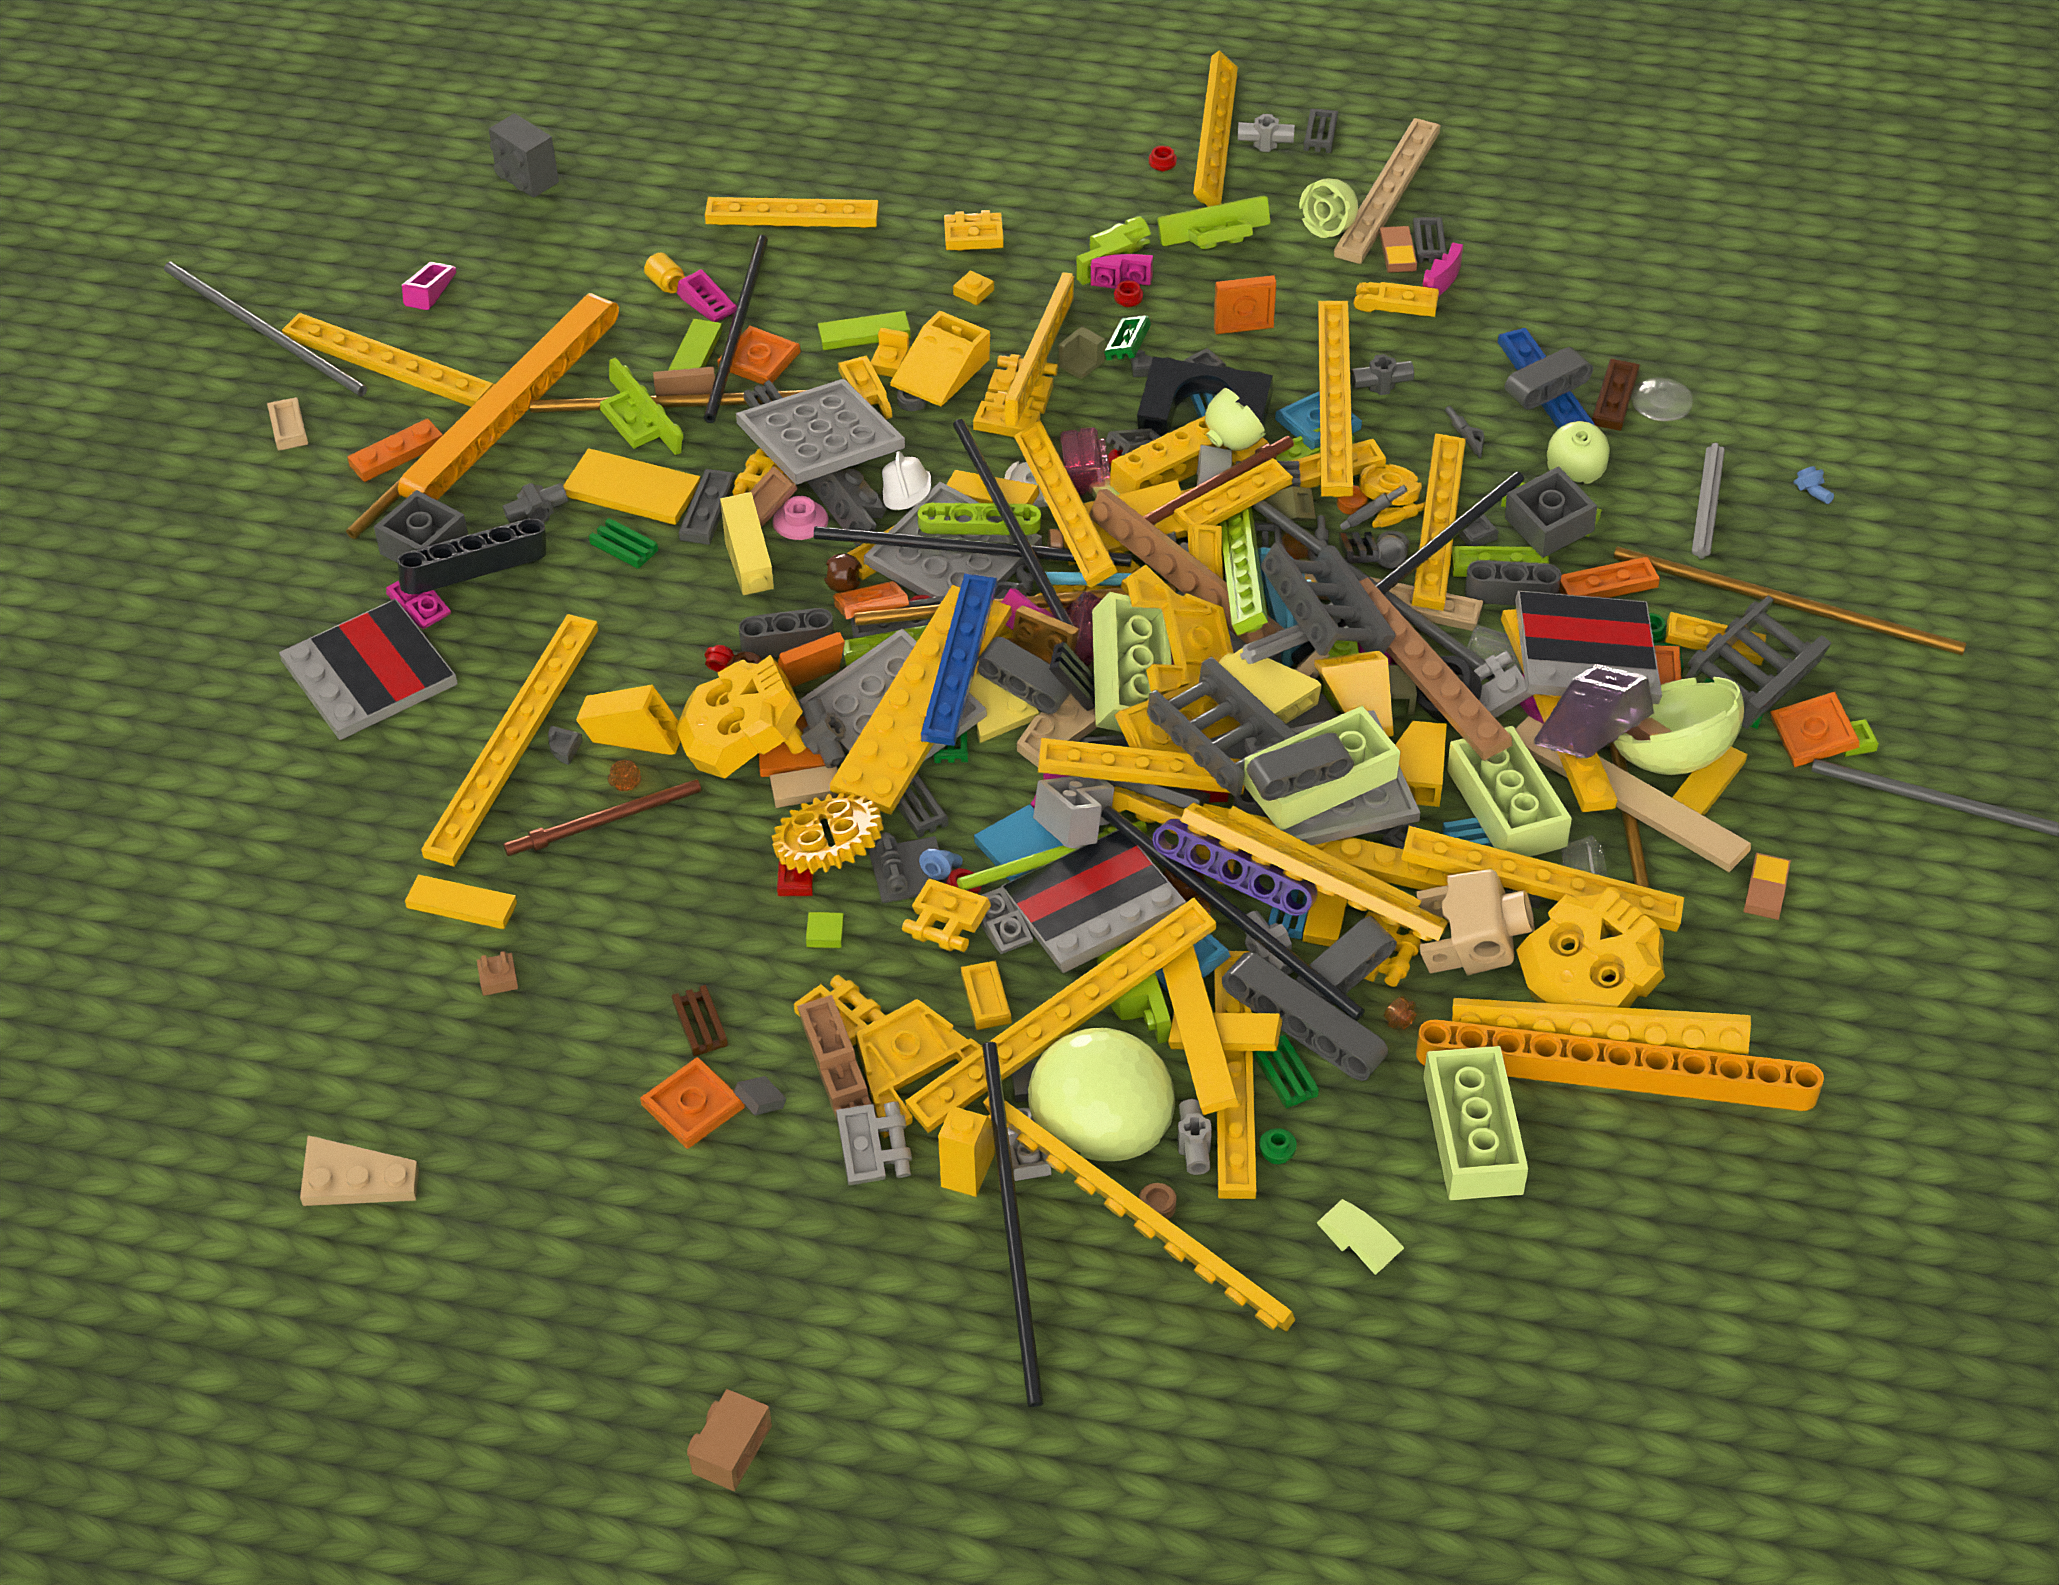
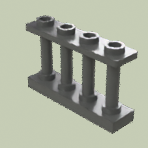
M1281 543L1273 544L1261 563V569L1319 655L1326 656L1336 641H1356L1360 643L1365 652L1380 651L1383 654L1396 637V634L1335 546L1325 545L1315 561L1292 560ZM1302 573L1313 574L1317 582H1307ZM1317 596H1328L1333 605L1322 604ZM1332 618L1343 619L1349 628L1337 627Z
M1769 595L1760 603L1754 601L1744 612L1742 619L1736 617L1728 625L1724 635L1720 633L1715 635L1707 645L1705 652L1701 649L1698 650L1688 662L1691 669L1685 678H1697L1703 672L1713 681L1714 677H1720L1735 682L1739 686L1743 697L1744 717L1742 726L1746 729L1816 667L1832 644L1822 635L1812 644L1808 641L1802 642L1766 613L1774 600ZM1758 623L1795 652L1796 658L1794 660L1791 658L1785 659L1750 630ZM1738 640H1741L1778 669V675L1776 677L1772 674L1766 675L1731 646ZM1722 656L1759 685L1758 690L1760 691L1757 694L1754 691H1747L1714 665L1713 662Z
M1213 657L1201 663L1199 683L1170 700H1167L1157 690L1149 694L1147 714L1150 720L1155 725H1159L1176 745L1181 746L1190 754L1198 766L1207 770L1216 779L1217 783L1222 788H1226L1234 797L1242 792L1246 757L1234 763L1223 751L1252 736L1263 747L1248 755L1251 756L1297 735ZM1204 695L1210 696L1219 704L1191 721L1179 711ZM1227 715L1233 717L1241 724V726L1213 742L1201 732V730Z

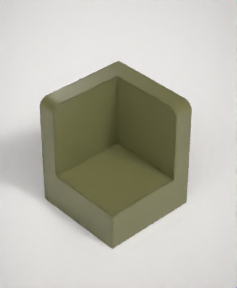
M1083 326L1059 344V367L1075 377L1083 379L1105 362V339Z
M1289 487L1264 499V501L1292 521L1307 522L1316 519L1311 488ZM1266 518L1267 523H1273L1268 518Z
M1388 665L1391 699H1406L1407 715H1414L1417 697L1416 684L1399 665Z

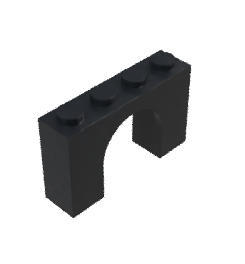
M1153 356L1137 413L1138 429L1151 428L1162 437L1170 432L1175 410L1184 399L1201 393L1217 395L1224 388L1235 393L1239 397L1236 402L1240 403L1243 407L1247 405L1264 427L1273 394V375Z

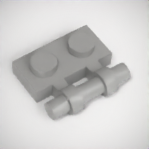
M1507 650L1496 657L1491 655L1485 659V664L1474 670L1481 681L1492 674L1495 676L1494 679L1482 685L1479 699L1494 718L1534 695L1526 693L1525 679L1516 665L1505 672L1503 671V667L1513 662ZM1459 675L1460 680L1463 682V676Z
M899 1102L884 1104L886 1117L881 1118L875 1117L873 1104L836 1110L848 1186L885 1180L884 1165L886 1164L895 1165L897 1178L911 1175L909 1161L912 1160L911 1149L906 1147L903 1129L907 1126L905 1116L900 1113ZM878 1132H889L892 1149L881 1151Z

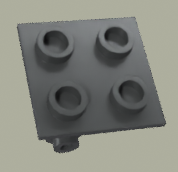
M884 832L881 833V839L876 841V848L868 849L882 903L917 897L928 879L936 880L925 874L919 863L920 856L925 850H939L936 836L897 843L894 836ZM947 878L942 879V880H936V881L945 883L946 880H947Z

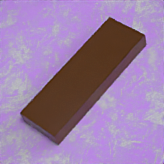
M1610 359L1592 416V421L1596 426L1618 431L1622 430L1640 364Z

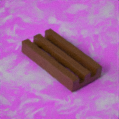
M706 985L699 986L700 991L695 993L692 989L686 990L685 996L680 997L679 993L672 995L673 1005L693 1057L728 1046L726 1034ZM703 1001L718 1040L712 1041L697 1002ZM690 1005L705 1044L698 1045L684 1006Z

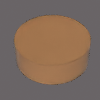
M1049 529L1047 547L1063 548V535L1060 529Z
M1152 1183L1141 1190L1139 1194L1140 1200L1167 1220L1173 1216L1176 1210V1194L1171 1187L1163 1183Z

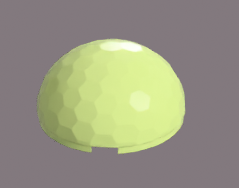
M1696 677L1661 684L1662 697L1659 704L1624 701L1622 702L1624 708L1616 715H1614V712L1610 713L1607 719L1610 739L1619 753L1629 762L1650 772L1678 775L1702 769L1719 759L1732 746L1740 732L1744 717V702L1739 686L1729 679L1714 677V682L1697 683ZM1653 718L1673 732L1650 735V740H1636L1632 735L1625 733L1624 727L1628 719Z
M1090 1028L1062 1037L1042 1054L1032 1071L1028 1087V1103L1035 1123L1069 1148L1080 1152V1156L1083 1158L1097 1161H1121L1140 1156L1160 1142L1173 1119L1175 1092L1172 1078L1165 1063L1149 1045L1137 1037L1120 1030Z

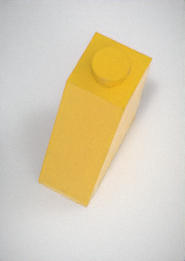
M1372 651L1314 660L1316 670L1342 714L1360 706H1363L1367 712L1374 710L1388 737L1394 736L1388 658L1383 653Z
M653 685L588 695L576 719L593 743L667 755L676 754L680 744V738L676 731L679 721Z
M1412 721L1395 744L1400 750L1399 766L1417 805L1440 807L1447 724Z
M951 1106L938 1135L941 1187L977 1197L995 1155L992 1121L988 1116Z

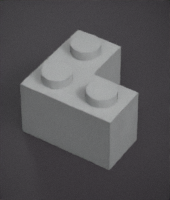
M1076 776L1038 780L1033 818L1065 847L1078 849L1083 845L1095 844L1098 839L1099 826L1109 824L1108 821L1101 817V814L1107 806L1112 807L1114 786L1104 779Z

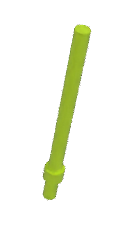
M1140 820L1132 823L1143 833L1147 832L1144 821ZM1114 826L1104 828L1103 833L1098 834V839L1117 829ZM1061 845L958 878L957 884L960 889L969 890L1041 867L1077 849Z

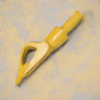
M1425 502L1417 505L1411 503L1401 508L1387 507L1378 513L1372 526L1373 528H1382L1399 523L1404 519L1416 517L1418 512L1424 511Z

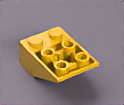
M938 311L922 327L891 380L890 386L942 407L989 361L990 331L945 312Z

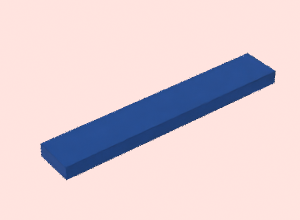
M1526 328L1498 335V344L1517 370L1546 357ZM1571 391L1541 404L1558 429L1567 423L1576 421L1589 422L1595 425Z
M964 573L924 720L921 741L955 746L996 592L997 578Z

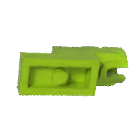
M1136 216L1126 220L1125 225L1117 223L1113 228L1090 236V251L1077 256V280L1082 285L1091 282V261L1094 258L1132 254L1150 244V240L1148 238L1145 239V237L1151 235L1145 220L1141 216Z
M1124 943L1098 956L1097 964H1100L1127 944ZM1153 973L1110 1005L1121 1020L1144 1017L1147 1031L1154 1030L1157 1043L1160 1044L1168 1042L1171 1019L1156 973Z

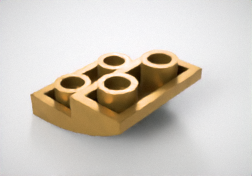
M1022 605L1016 610L1013 634L1009 641L1050 664L1056 644L1065 642L1075 652L1079 628Z

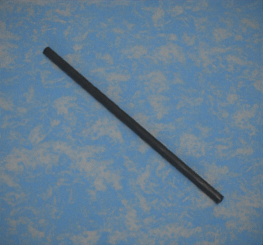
M759 235L756 239L704 414V420L707 423H714L718 414L768 243V238L764 235Z
M957 419L953 423V427L1054 618L1074 626L965 421Z
M1518 471L1514 472L1375 586L1383 595L1386 594L1503 499L1508 492L1519 486L1524 481L1523 475ZM1343 619L1338 623V627L1344 628L1347 625ZM1311 642L1303 643L1291 654V660L1295 664H1300L1315 650Z
M818 526L814 527L813 534L814 539L1022 557L1016 544ZM1031 545L1038 559L1076 562L1068 548ZM1108 552L1115 566L1131 567L1132 554Z
M1107 806L1102 811L1101 817L1352 1019L1358 1021L1363 1016L1365 1009L1185 865L1159 853L1153 845V840L1115 809Z
M986 1042L982 1044L1027 1405L1028 1407H1039L1043 1405L998 1049L996 1042Z

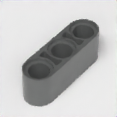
M1567 347L1512 373L1505 383V391L1525 409L1530 410L1586 383L1593 373V366L1572 347Z
M1477 560L1468 566L1465 596L1482 600L1483 604L1516 605L1515 599L1518 591L1559 594L1562 574L1558 567L1547 563Z
M823 608L750 616L743 619L739 624L741 651L752 652L759 655L762 659L769 655L779 657L782 652L834 633L833 616L831 612Z
M1003 637L993 638L978 657L979 665L977 671L980 675L1046 714L1056 713L1070 694L1049 670L1050 664Z
M1326 733L1261 754L1250 761L1246 770L1260 796L1264 800L1271 801L1344 777L1352 770L1354 761L1336 733Z
M1368 916L1353 926L1315 959L1310 966L1346 994L1392 954L1396 948L1397 941L1374 917ZM1297 977V982H1299L1301 985H1303L1304 987H1306L1307 989H1309L1310 991H1312L1313 993H1315L1331 1005H1334L1333 1002H1331L1328 998H1326L1323 994H1321L1318 990H1316L1313 986L1306 982L1302 977Z

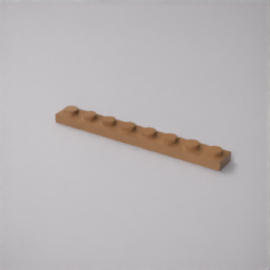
M1099 490L1089 513L1091 519L1181 592L1223 607L1228 629L1237 636L1231 623L1227 583L1110 490ZM1267 615L1268 622L1263 624L1259 630L1252 633L1245 632L1238 637L1248 644L1284 630V628Z
M1368 577L1359 581L1396 634L1386 652L1480 758L1485 761L1513 746L1512 736Z

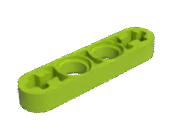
M926 503L918 509V528L927 534L1010 535L1003 520L997 523L987 520L991 516L1001 517L994 503ZM1009 504L1025 535H1033L1040 530L1041 511L1038 507L1031 504ZM964 515L970 517L971 520L959 522L956 518Z

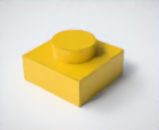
M971 270L953 285V295L976 306L994 291L993 280Z

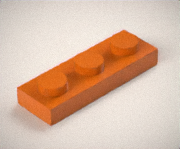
M427 418L347 456L349 466L366 482L424 454L443 434Z
M1643 557L1562 574L1559 591L1565 595L1611 598L1658 588L1660 578L1649 558Z

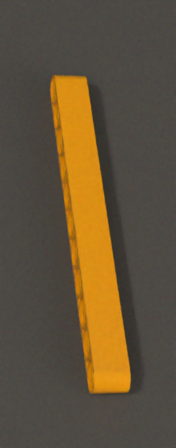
M592 293L587 294L403 474L398 484L399 495L408 498L414 491L418 490L438 500L530 409V400H539L614 325L619 314L618 304Z
M1444 1020L1424 1022L1419 1029L1416 1057L1424 1066L1428 1051L1500 1046L1508 1077L1797 1111H1808L1814 1108L1824 1081V1075L1820 1068L1807 1062Z

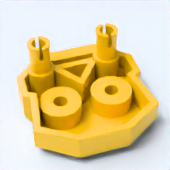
M771 655L758 664L747 663L745 660L736 662L718 672L719 678L697 686L688 698L676 727L686 756L699 771L724 779L758 753L764 755L785 742L793 754L800 753L806 749L801 738L803 733L796 725V721L803 710L787 675Z
M1607 887L1604 893L1591 896H1569L1566 894L1548 912L1550 920L1532 932L1516 949L1530 995L1538 1003L1630 1008L1637 996L1647 997L1665 978L1663 965L1664 939L1658 925L1609 887ZM1608 933L1613 936L1611 938H1606ZM1567 943L1575 944L1572 950L1567 951L1563 949ZM1607 975L1616 976L1612 982L1603 981Z

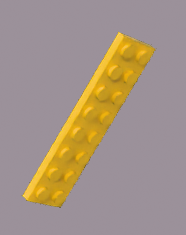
M952 585L830 782L831 792L838 795L844 793L846 798L851 794L856 795L857 799L867 796L868 802L873 800L879 811L889 815L893 813L934 744L921 741V732L960 587ZM993 600L979 656L992 639L1000 635L1012 615L1011 606ZM979 660L977 661L973 678H974V676H975L976 673H977V667H978V665H979Z

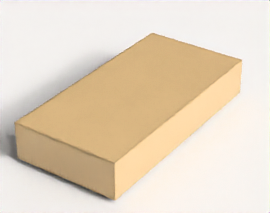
M298 398L267 403L278 451L308 445Z
M822 766L769 775L775 808L813 802L815 797L819 800H825L827 794H831L832 798H837L838 794L831 792L829 785L838 771L837 766L833 768Z

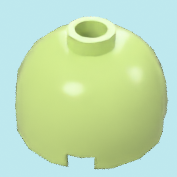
M1327 178L1308 185L1302 192L1299 207L1300 209L1303 208L1305 218H1302L1303 223L1311 233L1320 238L1334 237L1345 232L1355 222L1358 212V200L1355 192L1348 184L1338 179Z
M1227 388L1220 391L1208 405L1205 413V422L1210 431L1206 435L1218 448L1223 444L1230 450L1241 451L1256 444L1265 435L1263 433L1265 429L1247 405L1243 407L1240 403L1236 402L1239 397Z
M1576 421L1565 424L1557 429L1549 441L1547 450L1549 470L1559 466L1573 481L1584 482V484L1592 483L1600 478L1607 468L1610 454L1607 437L1598 427L1589 422Z

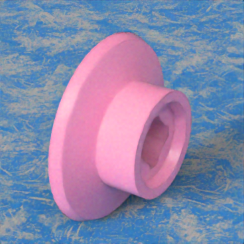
M795 496L788 499L774 514L772 523L774 529L781 536L793 540H805L813 538L815 526L827 527L829 517L826 510L809 497Z

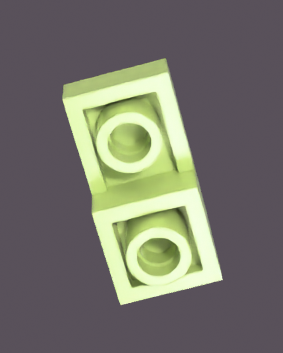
M1343 1199L1317 1222L1341 1251L1350 1246L1375 1275L1404 1249L1399 1241L1376 1220Z

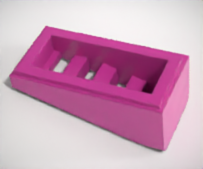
M435 262L428 263L402 285L404 305L429 310L456 274V267Z
M702 269L678 281L677 294L710 321L718 322L735 313L737 306ZM712 301H715V302H716V303H714V304H712V305H710V306H709V304H708V303H710V302H712ZM721 306L723 307V309H721V310L718 311V312H715V311H714L715 309H717V308H719V307H721Z

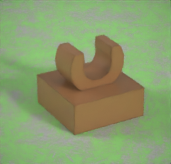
M500 952V955L488 958L486 955H483L477 960L483 996L518 989L512 953Z

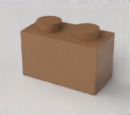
M726 1389L720 1401H714L706 1417V1425L700 1434L696 1433L689 1443L687 1455L689 1456L692 1474L735 1491L772 1427L769 1406Z

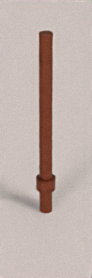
M1286 436L1271 445L1265 444L1255 450L1254 455L1143 517L1151 524H1157L1173 515L1175 509L1272 458L1276 460L1277 455L1294 446L1292 438Z
M698 779L545 830L541 827L529 831L528 836L504 843L503 846L507 856L532 848L534 851L548 847L550 842L701 792V786Z

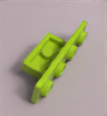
M1263 195L1158 217L1160 244L1168 246L1190 241L1200 246L1201 249L1216 247L1217 242H1242L1244 237L1253 235L1252 228L1270 224L1268 198Z
M616 357L610 359L609 379L620 393L601 401L600 411L633 449L660 437L674 455L682 453V440L684 436L679 425L673 423L667 417L663 407L653 401L647 389L643 385H639L632 377L631 371L627 366H623Z

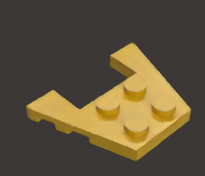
M1132 574L1126 580L1132 607L1162 609L1174 665L1152 664L1146 669L1151 692L1157 690L1163 695L1199 681L1201 663L1213 657L1219 662L1226 654L1234 653L1223 607L1187 593L1184 596L1170 592L1169 586L1161 583L1152 585L1144 582L1143 576Z
M918 999L856 1031L855 1036L876 1117H886L884 1104L899 1102L900 1113L905 1116L906 1126L912 1123L913 1116L896 1091L954 1059L961 1062L981 1048L980 1044L972 1038L966 1039L953 1029V1024ZM881 1132L883 1138L889 1136V1132Z

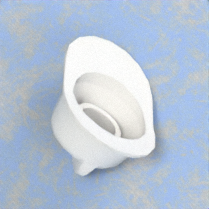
M898 451L896 452V460L887 464L882 470L883 502L887 508L892 510L909 509L924 501L930 494L931 475L929 471L924 469L918 458L904 457Z

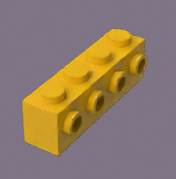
M1205 416L1112 460L1109 485L1120 494L1175 480L1180 482L1197 474L1200 446L1206 445L1218 448L1206 435L1210 430L1205 422ZM1223 444L1219 447L1228 450Z

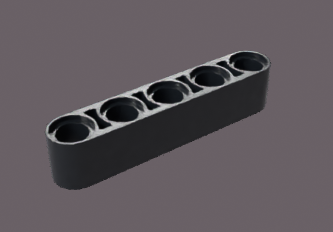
M524 519L403 553L397 560L399 587L404 593L420 594L542 559L547 552L545 524L538 519Z

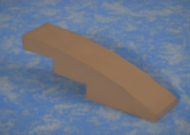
M830 995L798 1005V1012L836 1120V1110L870 1105L867 1086L855 1059L853 1046L833 996Z

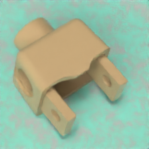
M1492 869L1448 875V885L1417 891V899L1421 900L1420 907L1441 918L1445 917L1451 926V938L1420 944V953L1430 974L1463 967L1466 975L1469 976L1508 966L1515 958L1513 936L1531 933L1535 930L1532 907L1527 892L1523 890L1506 894L1497 872Z

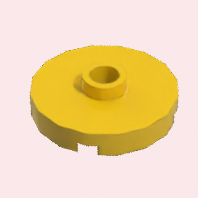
M1372 464L1362 470L1358 482L1359 488L1367 497L1373 500L1383 493L1388 495L1402 485H1405L1408 491L1391 501L1392 505H1408L1417 501L1420 496L1422 485L1420 482H1417L1418 477L1406 468L1393 464H1385V468H1377L1378 464Z

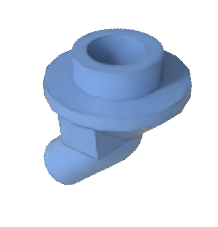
M1815 466L1797 472L1798 478L1793 483L1798 486L1800 491L1807 490L1810 495L1826 504L1831 503L1834 498V493L1819 486L1825 483L1823 469L1816 470Z
M937 849L925 850L919 859L924 873L936 880L947 878L951 873L952 867L959 868L963 861L962 857L958 854Z

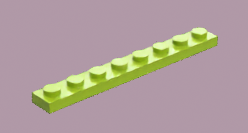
M1249 507L1220 523V526H1222V547L1231 623L1237 636L1245 632H1255L1268 622L1252 507Z

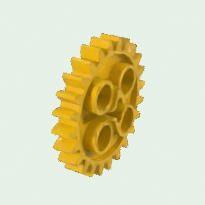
M840 793L837 798H832L831 794H827L825 800L822 801L815 797L811 805L801 803L802 809L800 811L790 810L791 818H781L782 825L774 828L776 834L772 835V845L781 865L786 864L788 870L796 867L798 873H802L809 868L810 873L814 874L818 868L823 867L826 873L829 871L830 866L835 865L838 869H841L842 862L844 861L854 863L855 855H867L865 848H874L876 846L874 840L881 839L880 831L884 830L883 820L879 808L876 807L873 800L868 802L867 796L857 799L856 795L851 794L846 798L844 793ZM822 819H826L835 842L833 847H829L820 823Z

